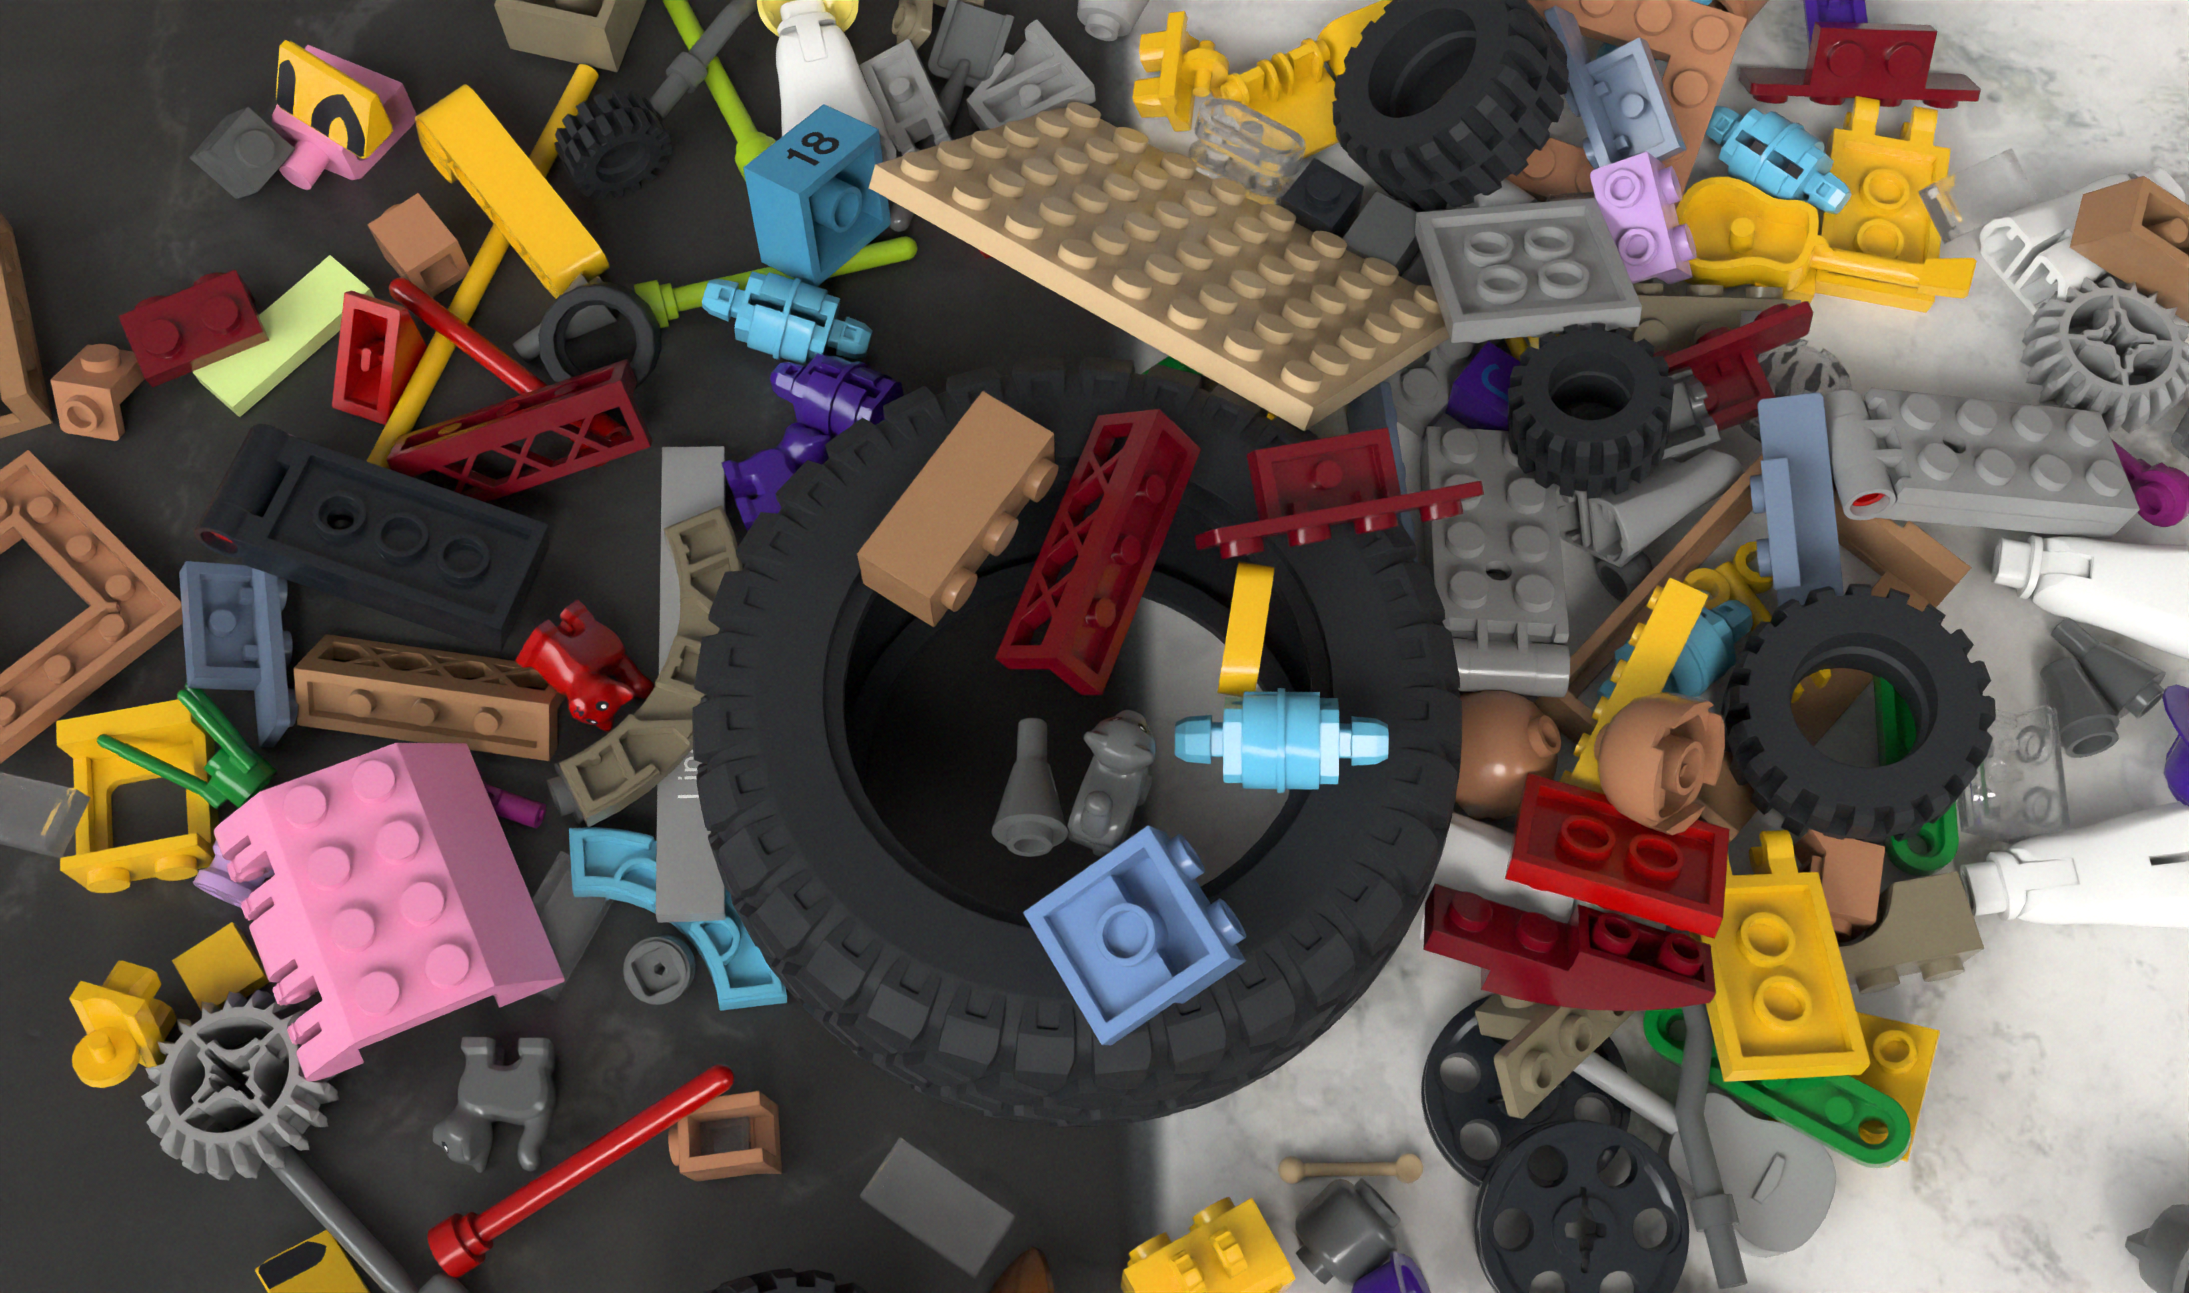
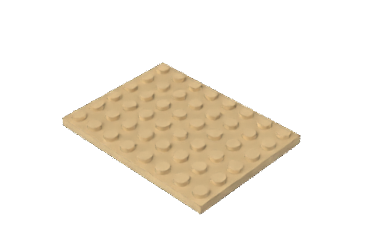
M1070 102L1067 108L1041 111L1037 115L1018 121H1009L1005 125L989 130L976 131L974 134L963 138L944 141L937 146L917 152H908L901 157L878 163L874 166L869 185L871 190L1303 431H1306L1449 339L1432 286H1417L1398 276V269L1384 260L1378 258L1364 259L1347 251V243L1341 237L1326 231H1310L1295 223L1296 216L1288 209L1273 204H1261L1246 196V189L1240 184L1224 178L1214 179L1196 169V162L1189 157L1173 152L1165 153L1148 144V137L1143 133L1127 127L1117 128L1100 119L1101 113L1097 109L1084 103Z

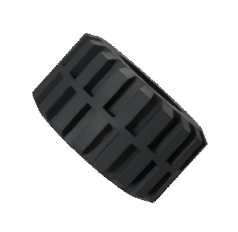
M1592 323L1591 330H1579L1578 324L1564 327L1563 335L1558 337L1549 332L1539 338V349L1529 346L1520 355V366H1514L1512 370L1510 388H1508L1509 445L1512 454H1518V465L1523 472L1527 474L1535 471V483L1545 489L1552 484L1560 486V495L1572 498L1575 490L1587 491V499L1601 498L1602 490L1609 488L1617 495L1628 490L1630 479L1640 484L1649 477L1651 465L1658 466L1664 456L1665 444H1668L1673 404V377H1668L1669 366L1664 357H1653L1654 346L1646 339L1638 342L1632 341V331L1621 327L1613 333L1605 331L1606 324ZM1596 402L1607 405L1618 413L1600 420H1582L1569 416L1561 410L1575 403Z

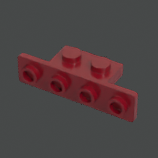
M1815 21L1806 69L1742 67L1739 74V81L1749 94L1753 95L1755 100L1772 104L1785 103L1788 101V96L1809 97L1812 102L1818 104L1841 105L1845 102V98L1860 96L1880 100V106L1882 107L1900 106L1903 99L1923 100L1922 102L1930 107L1952 109L1958 107L1959 101H1979L1981 88L1964 74L1929 73L1938 32L1931 25Z
M1808 301L1791 307L1787 303L1777 304L1758 314L1754 322L1733 330L1730 327L1714 329L1701 336L1697 340L1696 345L1673 353L1671 350L1659 351L1654 353L1653 357H1664L1669 366L1668 373L1687 366L1692 369L1693 375L1703 384L1708 398L1703 399L1709 416L1715 421L1718 432L1758 417V402L1762 399L1776 398L1756 355L1809 334L1814 312Z
M1388 427L1259 449L1246 454L1259 521L1213 529L1196 535L1195 540L1197 550L1219 546L1221 558L1229 559L1265 551L1262 538L1287 534L1289 547L1332 539L1330 530L1332 525L1354 522L1355 533L1358 535L1398 527L1396 514L1419 510L1421 522L1440 520L1464 514L1461 501L1484 495L1482 481L1401 495Z

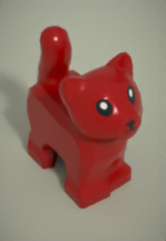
M576 600L560 614L562 622L559 626L556 627L548 619L533 630L515 662L522 668L532 667L543 676L553 689L560 694L566 695L573 718L582 723L596 725L604 731H610L613 728L614 716L619 708L634 696L641 699L648 698L655 685L651 679L641 673L635 663L625 654V646L622 640L612 630L597 622L586 606L579 600ZM610 676H614L618 681L610 678Z

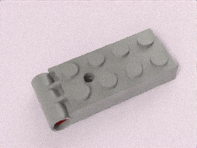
M1870 388L1864 396L1865 401L1862 395L1854 390H1838L1823 396L1831 473L1844 514L1850 519L1869 520L1883 518L2111 539L2140 510L2100 412Z
M1427 426L1420 458L1422 491L1482 481L1484 495L1461 501L1464 514L1423 522L1425 566L1428 567L1445 609L1446 619L1442 622L1445 628L1452 633L1460 676L1459 691L1498 690L1528 696L1564 698L1567 693L1570 676V653L1568 646L1565 645L1569 637V624L1555 484L1545 489L1535 483V471L1527 474L1523 472L1518 465V454H1512L1508 431Z

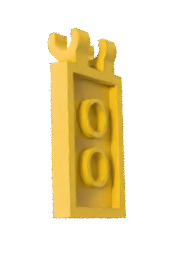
M1856 96L1853 104V113L1847 112L1845 114L1843 129L1834 128L1827 140L1826 154L1834 161L1829 172L1844 182L1852 195L1838 214H1829L1819 209L1818 235L1826 238L1830 247L1921 264H1925L1926 259L1939 258L1951 148L1933 145L1938 111L1914 106L1911 112L1910 123L1904 122L1902 124L1899 139L1877 136L1875 131L1880 100ZM1816 269L1815 293L1923 313H1927L1935 302V295L1917 293V287Z
M1788 830L1761 831L1759 837L1762 846L1749 849V860L1754 874L1732 875L1729 858L1727 859L1724 914L1715 939L1689 931L1690 937L1711 945L1716 994L1710 1003H1706V1008L1724 1082L1861 1075L1871 1063L1819 873H1798L1794 858L1793 841Z

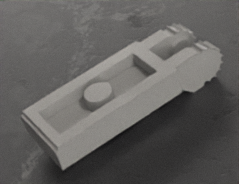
M910 39L859 65L880 111L887 132L898 151L902 152V155L908 152L920 151L914 143L925 139L931 134H934L936 146L944 141H953L946 127L950 123Z

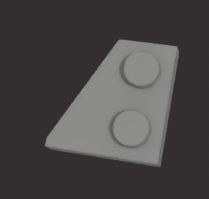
M1038 20L1031 22L1026 27V41L1014 55L1005 53L994 66L992 76L982 81L968 97L969 116L981 131L1005 125L1009 121H1018L1031 117L1041 111L1067 108L1070 102L1089 105L1096 101L1094 84Z

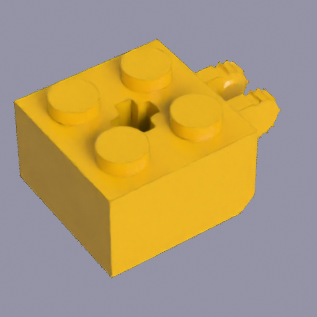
M1226 1197L1193 1216L1194 1224L1188 1228L1190 1233L1172 1242L1167 1232H1164L1133 1249L1129 1253L1131 1260L1127 1262L1128 1268L1123 1270L1121 1289L1123 1293H1285L1295 1281V1276L1253 1198L1235 1207L1231 1198Z

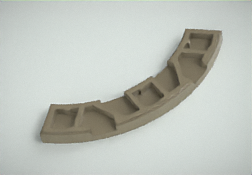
M722 505L664 528L665 540L674 559L679 578L680 620L677 635L673 640L668 658L655 681V688L634 715L629 714L624 721L605 737L584 751L559 763L562 774L588 827L621 811L649 792L670 774L693 749V707L701 703V697L706 695L694 689L702 637L718 634L720 630L719 627L708 620V614L724 573L743 570L742 562L736 556L738 546L734 531Z

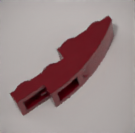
M1434 884L1425 902L1423 950L1481 967V990L1552 1006L1609 1011L1658 1010L1710 1003L1716 994L1711 945L1697 941L1682 933H1671L1628 920L1626 917L1616 913H1605L1579 904L1568 923H1563L1550 919L1541 913L1527 912L1485 899L1472 892H1462L1439 884Z

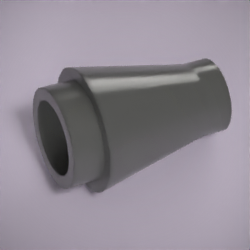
M2075 658L2060 659L2048 664L2041 670L2040 676L2045 685L2054 743L2063 747L2066 754L2073 758L2092 756L2112 747L2119 739L2116 730L2120 722L2119 718L2085 675L2079 661Z

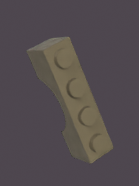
M1958 871L1894 882L1879 894L1876 922L1866 930L1861 941L1849 946L1839 947L1849 986L1857 984L1860 994L1874 993L1895 987L1900 984L1899 976L1921 973L1924 982H1932L1959 975L1965 971L1962 963L1984 949Z

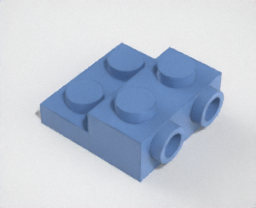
M1147 826L1023 912L1101 1045H1113L1173 1003H1185L1246 961L1236 945L1246 938L1243 926L1224 900L1219 898L1210 904L1195 880L1205 873V867L1194 848L1181 834H1177L1170 839L1166 832Z

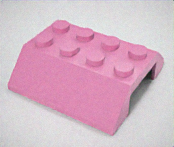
M394 743L260 791L214 829V835L223 858L230 860V863L227 864V870L231 881H234V883L248 882L263 876L265 873H269L270 869L274 870L275 875L249 895L250 897L245 898V901L241 902V907L245 918L248 921L254 920L250 924L249 929L268 980L270 982H280L272 990L277 1004H280V1006L296 1004L315 995L317 991L321 994L322 1001L296 1019V1022L291 1023L287 1029L292 1044L302 1045L296 1051V1055L304 1077L308 1082L322 1080L363 1064L364 1061L359 1051L360 1048L494 995L500 1008L564 982L562 971L467 743Z

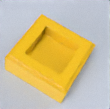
M233 922L172 960L201 1011L202 1001L212 1002L223 1010L229 991L241 993L246 998L270 982L263 965L242 930Z

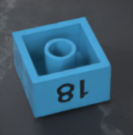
M823 104L743 167L762 263L794 279L796 277L800 278L803 283L818 287L890 226L891 218L888 198L869 188L875 164L883 162L879 129Z

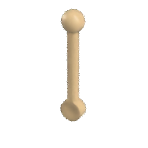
M1409 1153L1399 1157L1396 1162L1303 1163L1299 1158L1289 1156L1281 1160L1278 1172L1281 1179L1290 1184L1300 1182L1303 1177L1396 1176L1401 1182L1409 1184L1420 1178L1423 1173V1164L1419 1157Z

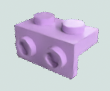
M1644 152L1593 170L1590 173L1596 201L1632 284L1654 277L1669 285L1692 278L1689 260L1695 259L1697 253L1689 226L1686 223L1679 225L1674 203L1682 201V192L1674 168L1672 166L1665 168L1661 161L1649 152Z

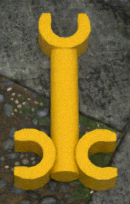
M1757 541L1747 542L1740 546L1732 562L1727 561L1714 570L1709 568L1695 569L1689 572L1683 581V584L1694 589L1706 590L1712 595L1713 599L1708 600L1704 606L1709 610L1728 600H1738L1748 606L1753 618L1751 631L1761 621H1771L1772 615L1756 594L1770 590L1773 586V576L1760 577V573L1752 571L1746 564L1757 557ZM1823 669L1809 676L1814 684L1821 689L1826 686L1832 675L1830 669ZM1800 683L1793 692L1791 703L1798 701L1804 692Z

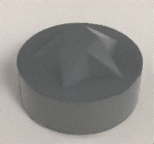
M655 934L638 942L628 952L623 968L624 979L631 993L641 1001L656 1005L665 1004L675 1000L688 990L695 977L696 963L691 949L680 938L670 934Z

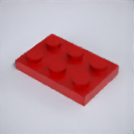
M1528 773L1520 797L1505 879L1528 885L1536 890L1549 891L1595 904L1606 910L1623 912L1665 924L1673 929L1690 931L1715 939L1724 914L1730 829L1696 820L1685 831L1670 835L1648 828L1621 814L1607 800L1605 794Z

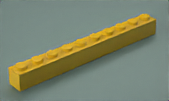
M1669 578L1665 588L1659 585L1656 586L1647 604V608L1653 610L1646 625L1638 622L1628 642L1629 645L1635 648L1628 662L1623 659L1619 660L1610 678V681L1615 683L1616 686L1610 698L1601 696L1591 717L1598 722L1591 736L1586 733L1582 734L1573 753L1574 756L1579 757L1573 773L1565 770L1559 782L1605 794L1598 776V763L1594 756V745L1599 731L1605 724L1610 723L1614 715L1634 698L1662 692L1706 604L1708 594L1672 578Z

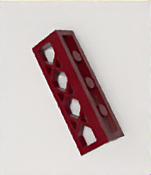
M628 359L399 436L386 461L391 470L416 478V475L434 469L459 480L454 492L483 502H489L649 448L653 440L634 400L633 394L637 379ZM620 407L631 435L610 441L587 430L594 415ZM584 419L580 428L570 424L572 422ZM548 430L575 440L569 455L555 461L529 451L535 435ZM526 438L523 447L512 444ZM581 444H585L587 446L592 447L590 449L578 452ZM489 450H494L517 460L511 475L498 480L471 469L477 455ZM468 458L465 467L454 463ZM523 463L534 467L520 472ZM465 483L475 486V488L462 492Z
M1160 409L1098 415L995 659L1008 669H1050L1081 695L1103 694L1201 451V448ZM1128 437L1123 449L1106 462L1115 439ZM1104 493L1098 509L1081 522L1086 508ZM1078 554L1072 571L1055 584L1061 568ZM1052 616L1042 644L1029 645L1035 630Z

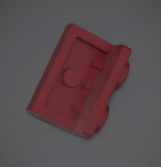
M236 269L227 273L216 272L202 276L194 282L192 287L169 296L149 297L139 302L134 310L118 316L144 378L152 387L269 341L253 304L255 302L253 294Z

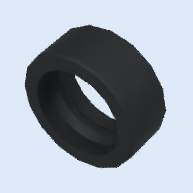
M611 282L586 283L560 295L545 312L538 334L540 357L550 377L558 383L584 374L583 371L572 363L566 351L564 335L568 322L578 311L588 306L605 305L619 310L629 319L636 332L637 348L630 366L637 379L635 389L641 386L655 370L662 349L660 325L650 305L633 290Z

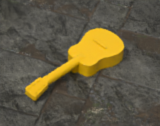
M1711 177L1693 184L1683 195L1682 201L1679 202L1676 209L1679 225L1686 223L1689 226L1696 247L1697 257L1689 260L1693 277L1684 280L1691 285L1723 286V288L1755 284L1757 282L1767 287H1783V291H1790L1798 288L1804 281L1810 268L1917 287V293L1963 299L1969 294L1977 263L1974 258L1926 259L1925 264L1832 248L1828 245L1826 238L1818 235L1819 215L1814 206L1800 200L1773 198L1753 185L1731 177Z

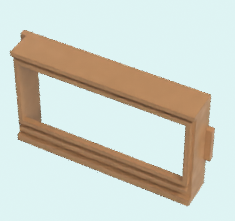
M1763 454L1754 461L1570 657V676L1565 697L1538 696L1535 704L1544 715L1549 716L1556 724L1558 730L1576 745L1583 733L1591 736L1598 722L1591 718L1594 711L1580 701L1578 697L1615 658L1614 651L1622 647L1626 640L1632 636L1638 622L1646 625L1653 610L1647 608V604L1656 586L1659 585L1665 588L1669 578L1683 583L1689 572L1698 569L1753 510L1750 476L1762 475L1761 460H1763ZM1832 477L1839 544L1882 576L1872 587L1871 595L1886 598L1890 588L1910 594L1907 604L1922 612L1928 604L1936 608L1972 567L1911 521H1908L1901 528L1891 519L1853 520L1848 518L1844 514ZM1849 668L1830 669L1832 676L1826 686L1821 689L1814 684L1810 676L1805 677L1799 682L1804 692L1798 701L1791 703V710L1798 728L1813 747L1873 680L1872 674ZM1726 751L1723 755L1721 771L1716 785L1712 786L1702 783L1699 794L1694 802L1705 805L1697 820L1730 829V843L1758 809L1750 802L1754 793L1749 783L1738 785L1729 769L1734 757L1732 752Z

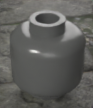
M1361 1178L1355 1185L1344 1179H1336L1318 1194L1296 1217V1231L1304 1243L1296 1252V1255L1305 1267L1324 1285L1333 1277H1336L1343 1284L1353 1287V1284L1359 1278L1382 1266L1390 1258L1391 1251H1397L1400 1240L1394 1227L1401 1219L1382 1196L1364 1179Z

